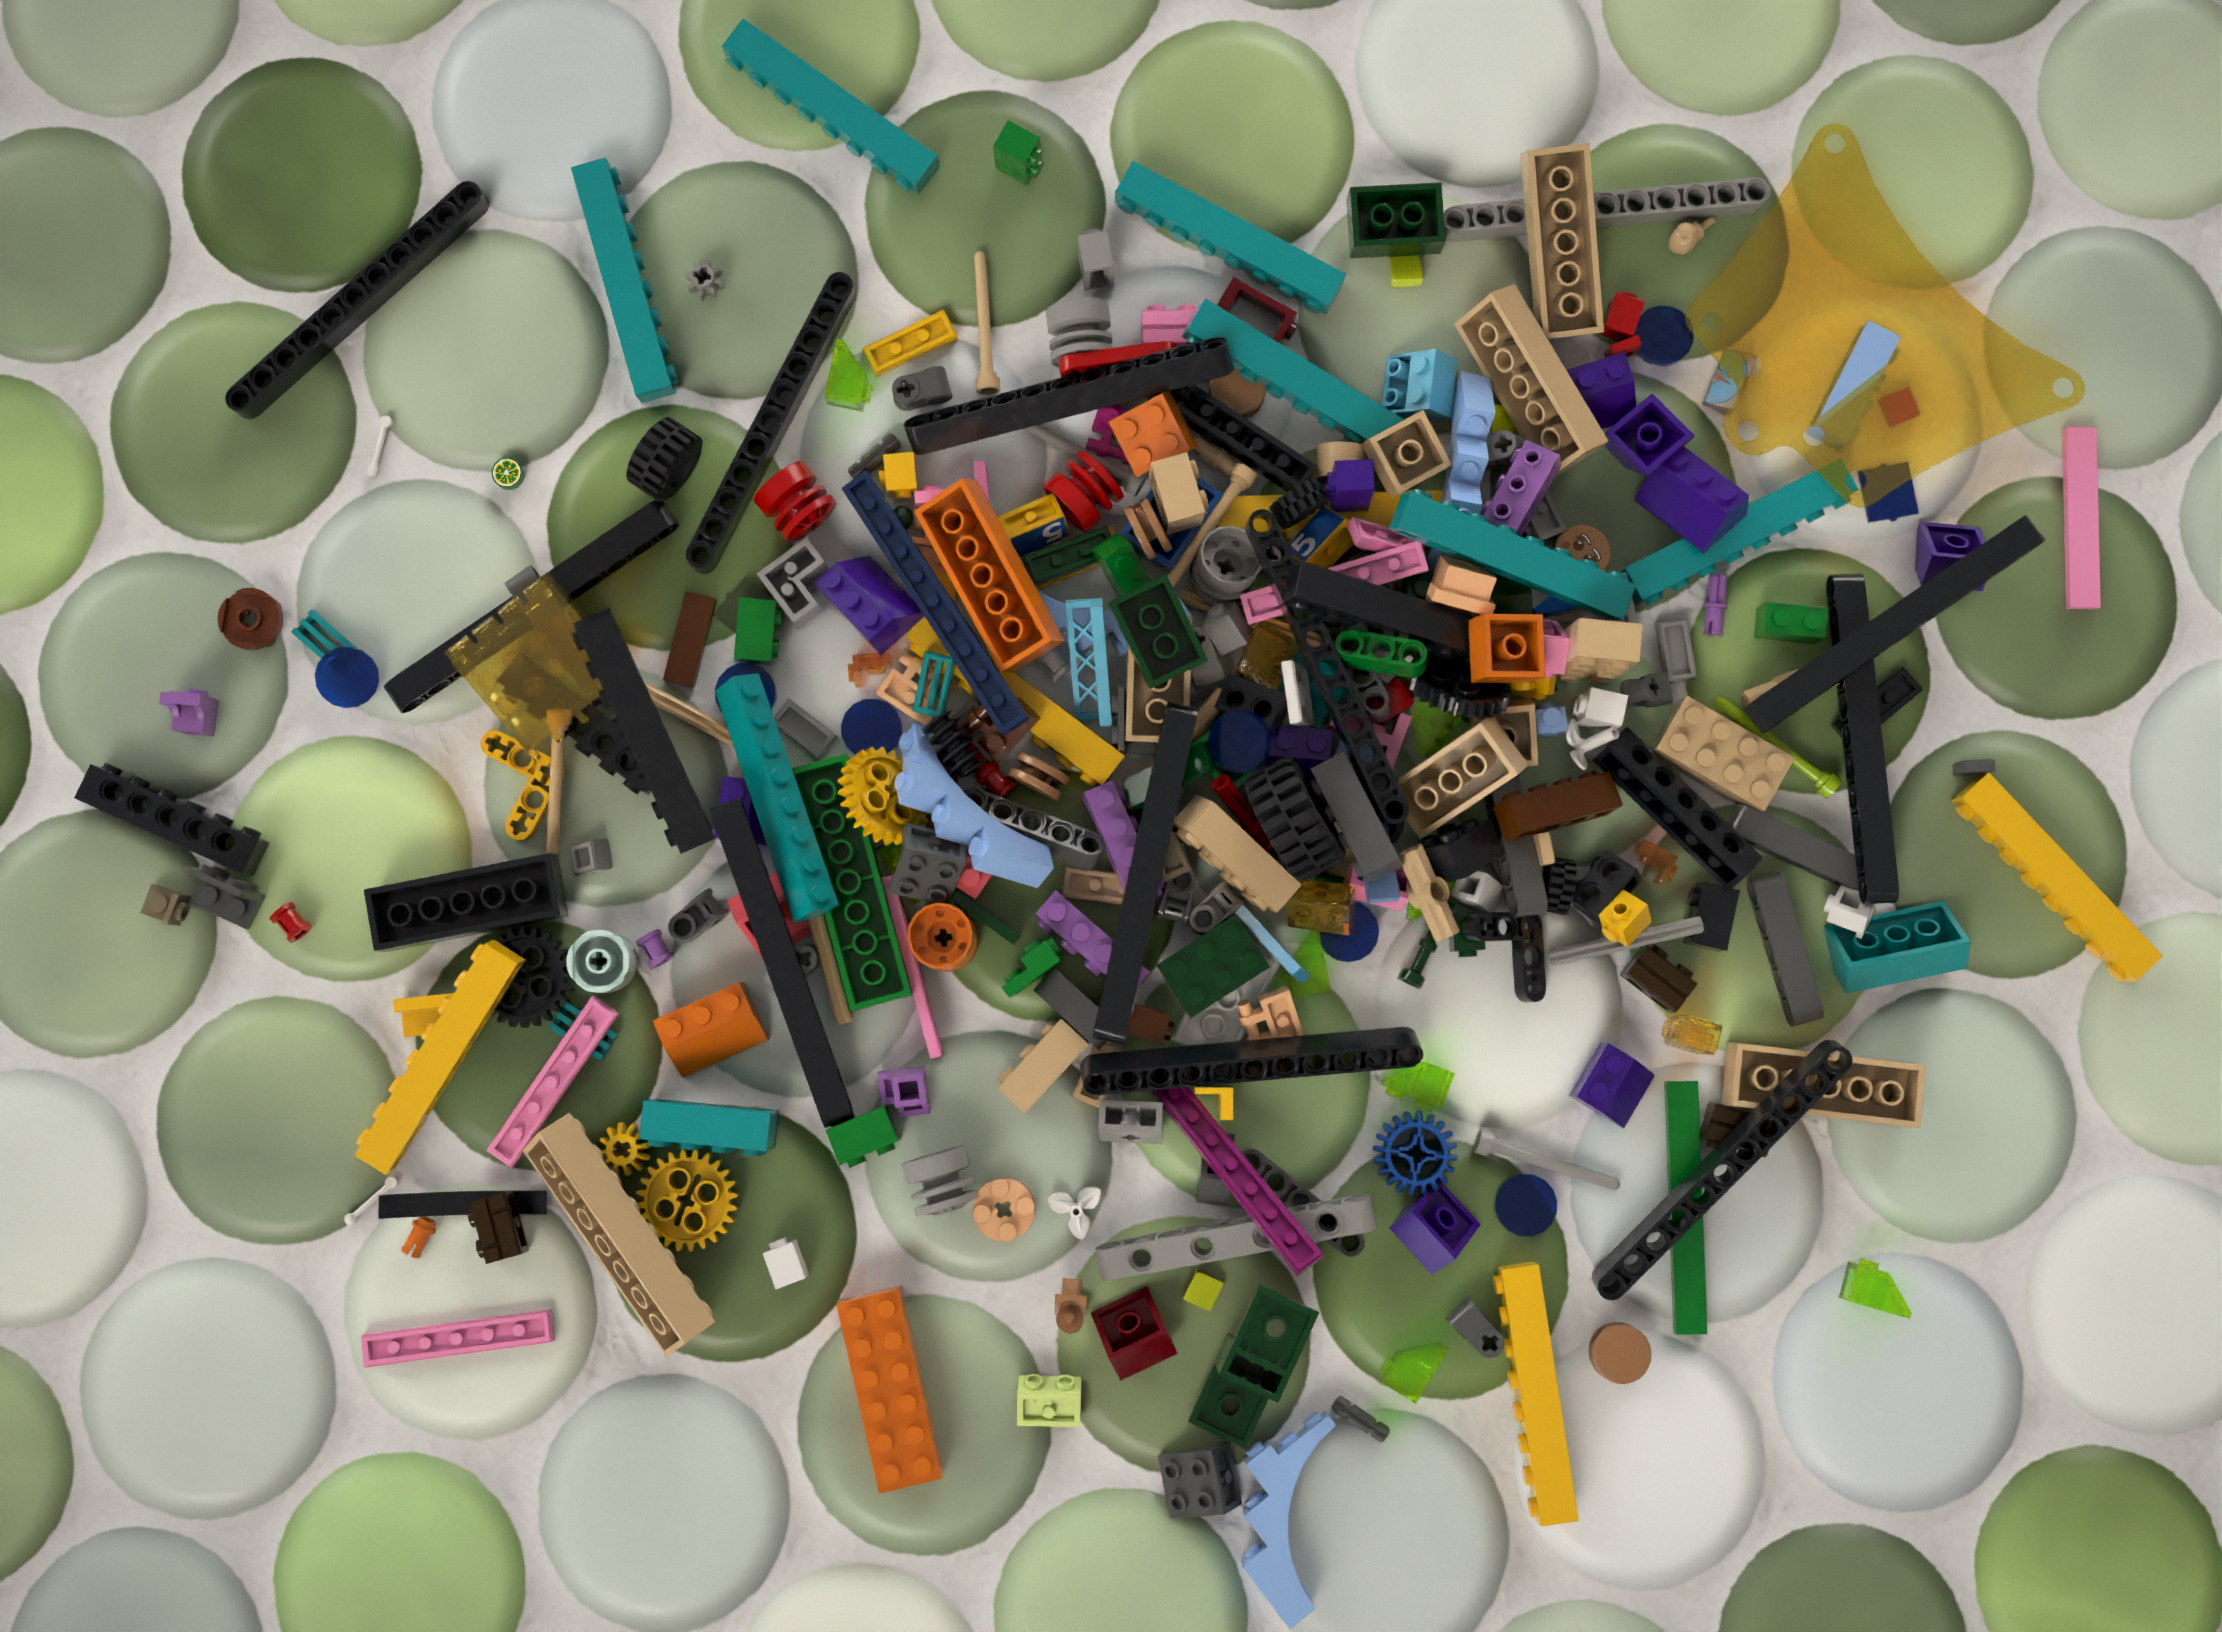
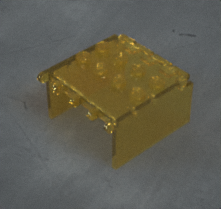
M548 571L522 591L530 601L527 605L516 596L497 611L505 621L500 625L493 616H490L472 630L474 636L479 640L476 645L466 635L444 652L453 662L452 665L535 761L540 759L541 756L534 747L549 735L559 744L563 738L556 729L575 715L582 724L588 721L581 710L600 696L598 691L603 689L599 679L592 680L586 668L585 662L589 661L585 649L579 651L571 633L576 632L574 622L584 619L586 616Z

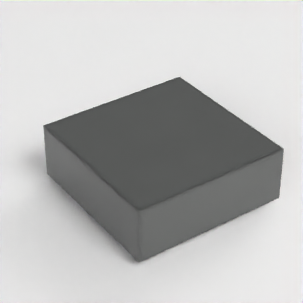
M1993 759L1963 760L1953 765V776L1981 775L1996 771L1995 760Z

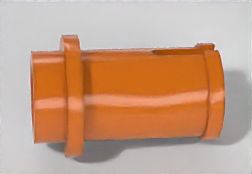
M426 1216L413 1220L412 1225L414 1227L401 1248V1251L408 1255L413 1245L416 1244L411 1255L412 1258L421 1257V1253L430 1235L436 1233V1222Z

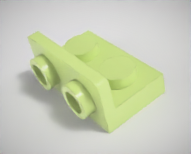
M1038 1374L1020 1375L1018 1377L1017 1426L1080 1427L1081 1377L1070 1375L1040 1376Z

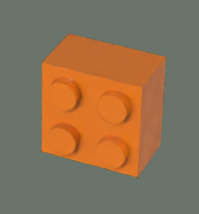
M1170 391L1164 392L1109 421L1136 478L1149 471L1151 462L1185 453L1197 446Z
M1482 614L1468 620L1471 683H1531L1546 678L1543 615Z

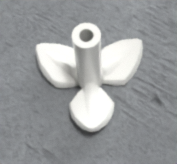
M1570 719L1566 737L1568 744L1575 747V750L1570 752L1573 761L1585 771L1588 766L1586 758L1589 760L1594 759L1607 746L1606 743L1619 737L1618 730L1615 727H1611L1583 739L1580 738V730L1575 719Z
M1090 1186L1079 1191L1077 1202H1074L1067 1192L1054 1193L1047 1198L1051 1209L1058 1214L1070 1212L1071 1217L1068 1221V1227L1076 1238L1083 1240L1090 1230V1219L1083 1213V1209H1094L1099 1204L1102 1193L1100 1188Z

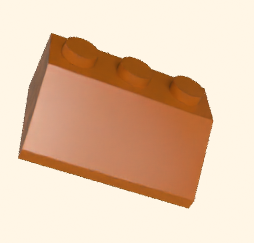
M743 982L733 984L652 1020L665 1051L682 1078L769 1040L747 986Z

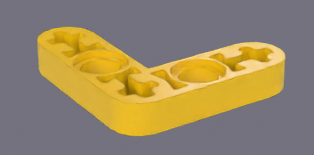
M490 730L483 735L480 742L483 753L529 777L505 824V831L509 837L518 841H527L535 835L548 811L549 792L535 784L537 781L544 783L547 775L543 771L545 767L550 768L551 757L501 731ZM501 737L500 743L511 748L508 754L499 749H495L492 753L493 747L489 744L492 739L498 740ZM522 750H527L531 754V761L525 767H519L515 762L517 753ZM563 766V780H562V783H563V781H564V779H565V776H566V771H565L564 766ZM550 777L545 784L548 787L550 785ZM539 791L542 793L544 801L540 807L533 809L529 806L527 799L532 792ZM522 808L527 812L536 814L534 819L529 816L524 823L528 827L526 833L520 832L517 835V828L514 827L516 821L521 823L526 814L520 813Z

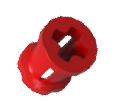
M293 902L284 904L269 918L272 923H277L287 935L286 939L290 943L301 939L313 927L309 922H305L296 912V905Z

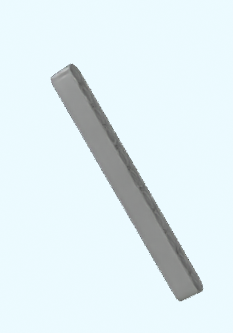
M1753 177L1593 192L1596 229L1705 219L1711 216L1716 218L1753 214L1760 210L1768 200L1771 188L1766 180ZM1748 191L1754 192L1759 200L1751 199ZM1718 194L1726 196L1729 203L1721 202ZM1687 197L1695 198L1699 206L1690 204ZM1524 199L1449 207L1444 212L1445 241L1460 242L1527 235ZM1657 200L1666 201L1669 208L1664 209L1660 207ZM1627 203L1636 204L1640 211L1630 210ZM1597 206L1607 207L1610 214H1602ZM1507 215H1517L1520 219V222H1511L1508 219ZM1477 217L1487 218L1490 221V225H1481ZM1447 220H1456L1461 227L1457 229L1452 228L1447 224Z

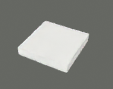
M1293 660L1283 661L1281 665L1289 722L1298 727H1314L1315 720L1307 667Z

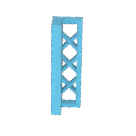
M1103 598L1066 600L1075 719L1078 721L1099 720L1100 726H1112ZM1090 607L1091 619L1084 627L1073 619V608ZM1090 626H1092V634L1088 631ZM1074 627H1076L1079 630V633L1076 636L1074 632ZM1083 634L1093 641V649L1087 656L1076 649V642ZM1093 656L1095 664L1090 660ZM1077 657L1082 660V662L1078 666ZM1086 664L1096 674V678L1089 686L1078 678V672ZM1079 686L1084 689V692L1081 695ZM1095 686H1097V693L1093 690ZM1088 693L1098 701L1099 711L1081 712V701Z

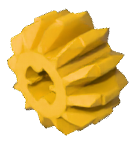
M624 1122L618 1123L617 1131L613 1127H608L606 1132L609 1138L601 1137L599 1139V1143L606 1146V1149L601 1150L603 1156L607 1155L608 1157L604 1162L607 1167L614 1163L612 1171L616 1174H619L623 1168L626 1176L632 1175L633 1167L638 1171L644 1168L640 1159L650 1160L651 1155L643 1152V1150L652 1146H648V1142L643 1143L642 1139H639L640 1132L636 1135L638 1128L636 1123H632L628 1130ZM620 1143L630 1144L631 1149L627 1150L630 1152V1155L620 1154L619 1149L623 1148L619 1146Z

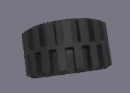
M666 417L661 419L645 433L633 451L627 467V481L658 502L666 501L681 489L694 471L701 455L703 440L673 418Z

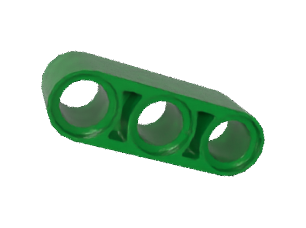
M1345 630L1336 639V649L1346 667L1409 678L1421 676L1427 667V650L1421 642L1357 630ZM1346 645H1355L1358 647V649L1352 653H1348L1343 650V648ZM1378 650H1386L1389 652V655L1384 658H1378L1374 653ZM1409 655H1416L1421 658L1416 663H1409L1405 660Z

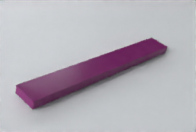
M1189 1087L1150 1091L1158 1102H1163L1164 1110L1297 1277L1323 1258L1324 1254Z

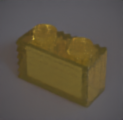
M1259 622L1253 628L1248 644L1244 647L1233 675L1276 690L1282 678V675L1278 674L1281 662L1290 660L1294 650L1289 647L1293 637L1282 633L1280 630H1276L1270 625H1266L1264 622Z
M1671 1015L1670 1020L1666 1019L1661 1035L1665 1038L1664 1043L1667 1046L1677 1047L1678 1049L1695 1054L1713 1055L1717 1051L1722 1025L1689 1015Z

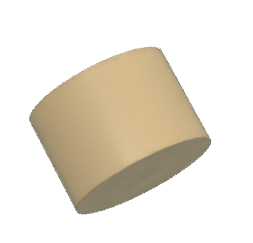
M1342 441L1319 444L1317 446L1316 465H1318L1316 478L1319 483L1324 485L1327 483V473L1332 472L1335 461L1366 460V452L1363 446L1358 443Z

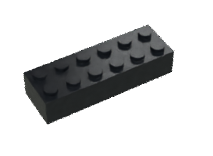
M551 853L364 889L373 949L377 952H390L569 916L559 858Z

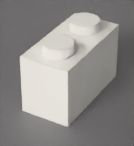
M1591 687L1582 693L1578 699L1575 698L1573 700L1570 716L1574 717L1578 727L1599 732L1611 727L1617 729L1623 723L1628 695Z

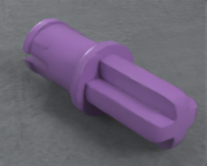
M1713 574L1708 578L1707 602L1703 604V607L1706 608L1703 635L1723 636L1724 613L1725 609H1728V605L1725 604L1727 577L1725 575Z

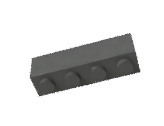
M1345 752L1311 768L1315 779L1310 782L1317 796L1321 797L1324 795L1329 804L1323 808L1332 824L1338 822L1342 832L1338 833L1337 836L1345 851L1351 848L1355 856L1351 863L1358 877L1360 878L1365 875L1371 884L1404 867Z

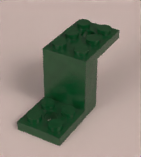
M1259 1284L1236 1335L1233 1336L1227 1333L1188 1418V1422L1246 1449L1268 1399L1279 1402L1319 1312ZM1273 1319L1281 1320L1285 1326L1284 1332L1278 1337H1272L1266 1332L1268 1322ZM1227 1397H1234L1239 1401V1408L1233 1414H1227L1221 1409V1403Z

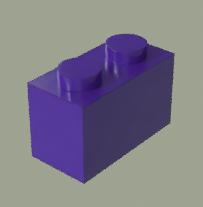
M1373 459L1334 462L1333 470L1327 473V483L1324 485V491L1330 499L1331 510L1335 512L1368 511L1375 489Z

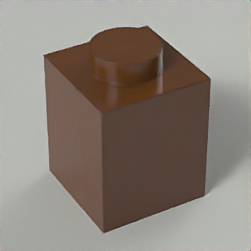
M1135 1004L1127 1034L1162 1045L1164 1039L1170 1041L1175 1023L1170 1022L1171 1015Z

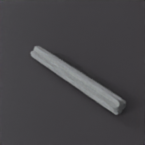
M1697 916L1645 928L1628 947L1618 941L1612 942L1603 937L1550 949L1548 956L1551 965L1555 966L1699 934L1704 931L1701 917Z

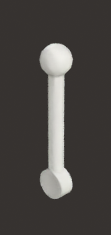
M386 415L380 418L381 431L371 465L366 469L367 474L371 477H375L379 473L377 465L386 433L393 426V420Z
M388 1177L385 1180V1185L353 1213L346 1214L344 1217L345 1223L347 1225L355 1224L357 1217L379 1199V1195H383L389 1189L397 1188L399 1184L396 1177Z

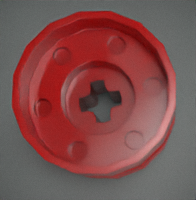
M1079 450L1074 455L1077 464L1073 461L1066 463V468L1071 478L1069 479L1063 474L1056 472L1042 485V488L1046 495L1054 493L1064 516L1083 533H1087L1101 520V516L1095 506L1099 505L1106 511H1110L1113 509L1110 499L1119 503L1124 498V494L1113 475L1103 464L1085 451Z
M796 461L778 471L758 490L753 499L767 519L778 516L774 522V527L777 531H782L781 535L787 543L800 540L817 529L830 516L837 505L831 495H826L827 490L824 486L812 488L817 479L803 461Z

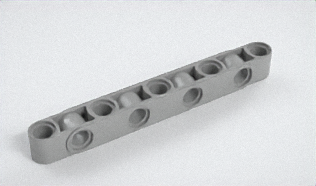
M1369 1194L1354 1195L1287 1208L1313 1242L1365 1233L1377 1228L1372 1200ZM1324 1214H1332L1336 1217L1337 1222L1332 1226H1327L1320 1221V1217ZM1249 1215L1108 1242L1095 1248L1103 1280H1116L1276 1250L1266 1237L1259 1234L1258 1226ZM1205 1237L1211 1241L1213 1246L1209 1249H1202L1197 1245L1196 1240ZM1144 1249L1149 1252L1151 1259L1142 1261L1136 1256L1135 1251Z

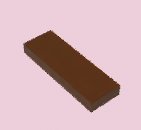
M688 591L685 592L663 677L664 681L695 688L717 603L716 598Z

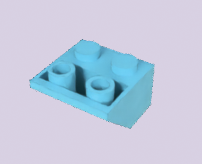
M1437 349L1387 356L1382 406L1403 419H1407L1424 410L1429 421L1451 419L1458 359Z

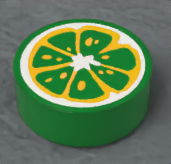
M512 458L498 460L491 472L494 482L505 490L518 488L525 476L523 467Z

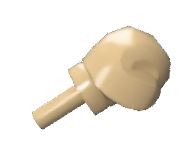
M1711 216L1701 224H1698L1696 221L1679 224L1668 240L1669 250L1678 255L1690 252L1698 241L1704 238V230L1714 224L1715 219Z

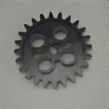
M1442 658L1439 659V662L1429 659L1425 672L1421 676L1410 678L1409 690H1413V696L1420 697V702H1430V708L1440 707V712L1442 713L1448 710L1452 712L1453 716L1461 714L1466 718H1469L1470 715H1474L1478 719L1482 718V714L1489 718H1492L1493 714L1501 715L1502 711L1506 712L1512 694L1510 692L1511 687L1507 686V683H1471V668L1457 662L1455 659H1451V662H1447Z
M521 927L519 934L515 929H508V938L505 935L497 934V940L500 944L526 959L514 979L524 977L525 972L538 973L547 967L550 968L549 973L527 977L524 979V982H511L492 1013V1016L498 1014L497 1022L505 1023L508 1020L510 1027H516L519 1022L521 1028H529L530 1022L534 1026H541V1017L546 1021H552V1010L558 1013L563 1012L559 1005L560 1001L570 1002L565 992L566 990H575V987L568 984V979H572L564 959L567 956L568 949L558 950L562 941L555 939L551 942L552 933L545 932L541 936V929L533 928L530 933L528 927ZM538 950L541 958L539 963L533 966L530 957L534 951ZM546 980L549 988L547 993L542 996L539 993L538 987L541 981ZM516 989L519 993V999L516 1004L512 1005L509 996L512 990Z

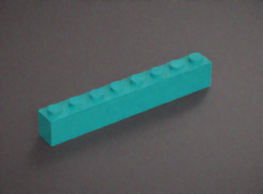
M743 18L723 43L722 49L726 57L725 61L731 68L737 72H740L742 69L750 75L749 78L755 85L761 89H764L766 86L774 92L773 95L779 102L785 106L791 104L798 109L797 112L803 119L809 123L815 121L821 125L823 132L833 140L839 138L845 142L847 149L855 156L861 157L863 155L869 159L871 166L879 173H889L895 178L896 184L903 190L909 192L911 189L919 195L940 167L937 154Z
M606 157L573 166L571 171L635 395L642 404L676 394L674 383H678V377L674 366H668L666 355L670 354V349L665 336L660 337L658 326H662V321L658 309H652L649 298L654 297L649 279L644 280L641 270L646 269L641 251L636 252L633 242L638 241L633 223H628L625 214L629 213L630 210L625 195H620L617 185L622 184L616 166L611 167Z
M1134 161L1131 162L1115 191V203L1118 204L1122 211L1128 214L1136 213L1144 217V221L1154 228L1162 227L1170 231L1171 235L1178 241L1193 243L1201 253L1210 257L1215 255L1223 259L1225 265L1233 270L1239 271L1242 269L1251 274L1250 277L1257 283L1262 285L1268 283L1274 286L1279 294L1288 299H1293L1294 297L1304 302V306L1312 312L1320 313L1321 311L1327 314L1344 283L1346 273Z
M1206 298L1199 304L1182 334V337L1187 339V344L1214 337L1226 338L1234 368L1240 371L1239 375L1250 383L1257 381L1266 387L1265 391L1269 395L1277 399L1283 397L1293 403L1291 406L1297 412L1304 415L1309 413L1318 418L1317 422L1322 427L1331 431L1336 429L1343 433V438L1347 442L1362 445L1369 438L1404 420Z
M1839 458L1749 504L1747 515L1704 554L1682 538L1625 567L1620 573L1626 572L1628 581L1636 584L1632 595L1634 604L1638 605L1645 601L1648 606L1664 597L1663 591L1672 587L1673 591L1676 592L1691 584L1689 578L1697 574L1703 578L1718 570L1716 564L1726 560L1729 565L1745 556L1742 551L1753 547L1754 551L1768 545L1771 543L1769 537L1777 533L1781 537L1790 534L1798 529L1796 524L1806 519L1809 524L1824 516V509L1833 506L1835 510L1852 501L1850 496L1859 489L1842 458Z
M1414 489L1413 492L1401 494L1388 530L1607 620L1616 621L1624 619L1636 584L1626 581L1627 576L1625 574L1612 570L1607 573L1600 570V565L1594 561L1587 559L1578 561L1571 558V552L1557 547L1554 550L1543 546L1544 541L1536 537L1526 536L1525 539L1516 535V530L1512 527L1502 524L1496 527L1487 523L1488 518L1477 513H1470L1468 515L1460 512V506L1452 502L1442 501V503L1431 500L1432 495L1423 490Z
M757 673L733 676L719 687L715 693L793 922L821 917L839 904L760 675Z

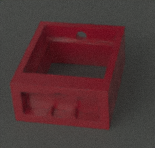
M1233 277L1217 306L1230 313L1241 296L1283 320L1273 340L1282 344L1284 339L1290 340L1298 326L1294 322L1297 312Z

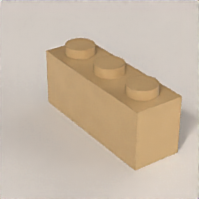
M1052 1019L1040 1032L1044 1038L1036 1046L1031 1042L1019 1055L1023 1061L1015 1069L1010 1065L998 1078L1001 1085L997 1089L1024 1114L1089 1044L1063 1019H1060L1057 1023Z

